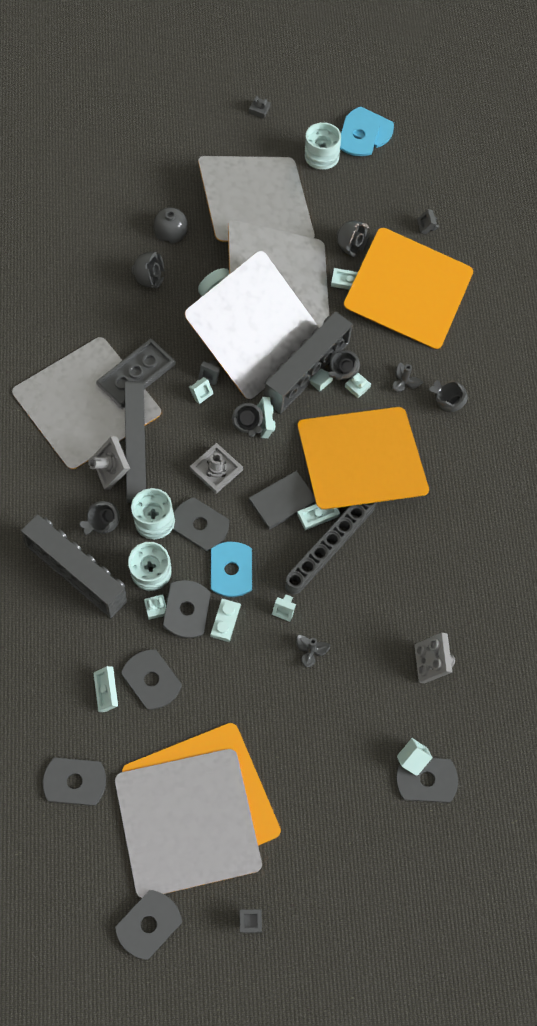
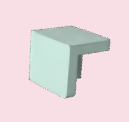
M411 738L397 755V758L403 768L417 776L429 763L432 756L427 747Z

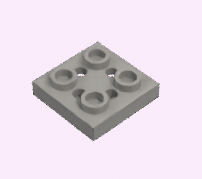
M111 436L88 461L90 469L97 470L104 489H111L130 469L117 436Z
M216 443L190 465V470L217 494L243 471V466Z
M439 633L414 644L419 683H427L452 673L455 657L450 655L447 633Z

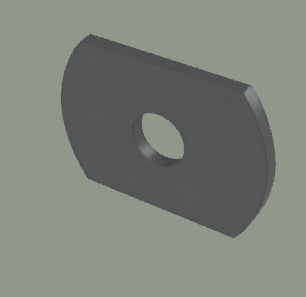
M196 498L186 500L174 512L175 524L172 530L205 551H210L211 548L222 543L227 536L229 519ZM196 519H204L207 522V527L203 530L195 529L193 523Z
M181 580L171 583L163 627L170 633L182 638H195L203 635L211 592L194 581ZM182 603H190L194 609L193 614L188 616L182 614L180 605Z
M155 649L142 651L134 655L125 664L121 675L147 710L159 709L168 705L177 697L182 687L181 682ZM147 674H157L159 682L155 686H148L144 682Z
M54 757L47 766L43 777V789L48 802L96 806L106 788L105 770L99 761ZM73 774H77L82 778V784L77 789H72L67 785L68 778Z
M432 758L417 776L399 764L396 782L403 800L450 803L457 792L458 774L451 759ZM428 772L434 776L435 782L432 786L426 787L421 784L420 776L422 773Z
M149 890L116 925V934L126 951L135 957L148 960L181 925L182 918L177 906L168 896L154 890ZM151 916L157 922V927L152 933H145L141 929V921L145 917Z

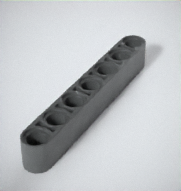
M125 381L126 460L130 467L126 472L127 503H132L134 497L146 489L143 381Z
M377 502L370 505L350 506L287 575L286 591L293 595L300 593L372 514ZM352 514H357V515H359L360 517H359V518H354V517L352 516ZM340 527H345L348 530L342 531L340 530ZM333 540L336 542V544L332 545L329 544L327 541ZM320 553L324 557L318 558L315 556V554ZM309 567L311 571L306 572L302 568ZM295 580L299 584L295 586L292 585L290 581Z

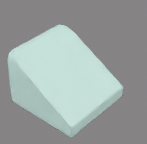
M320 369L309 381L320 392L333 381V377H329V372Z

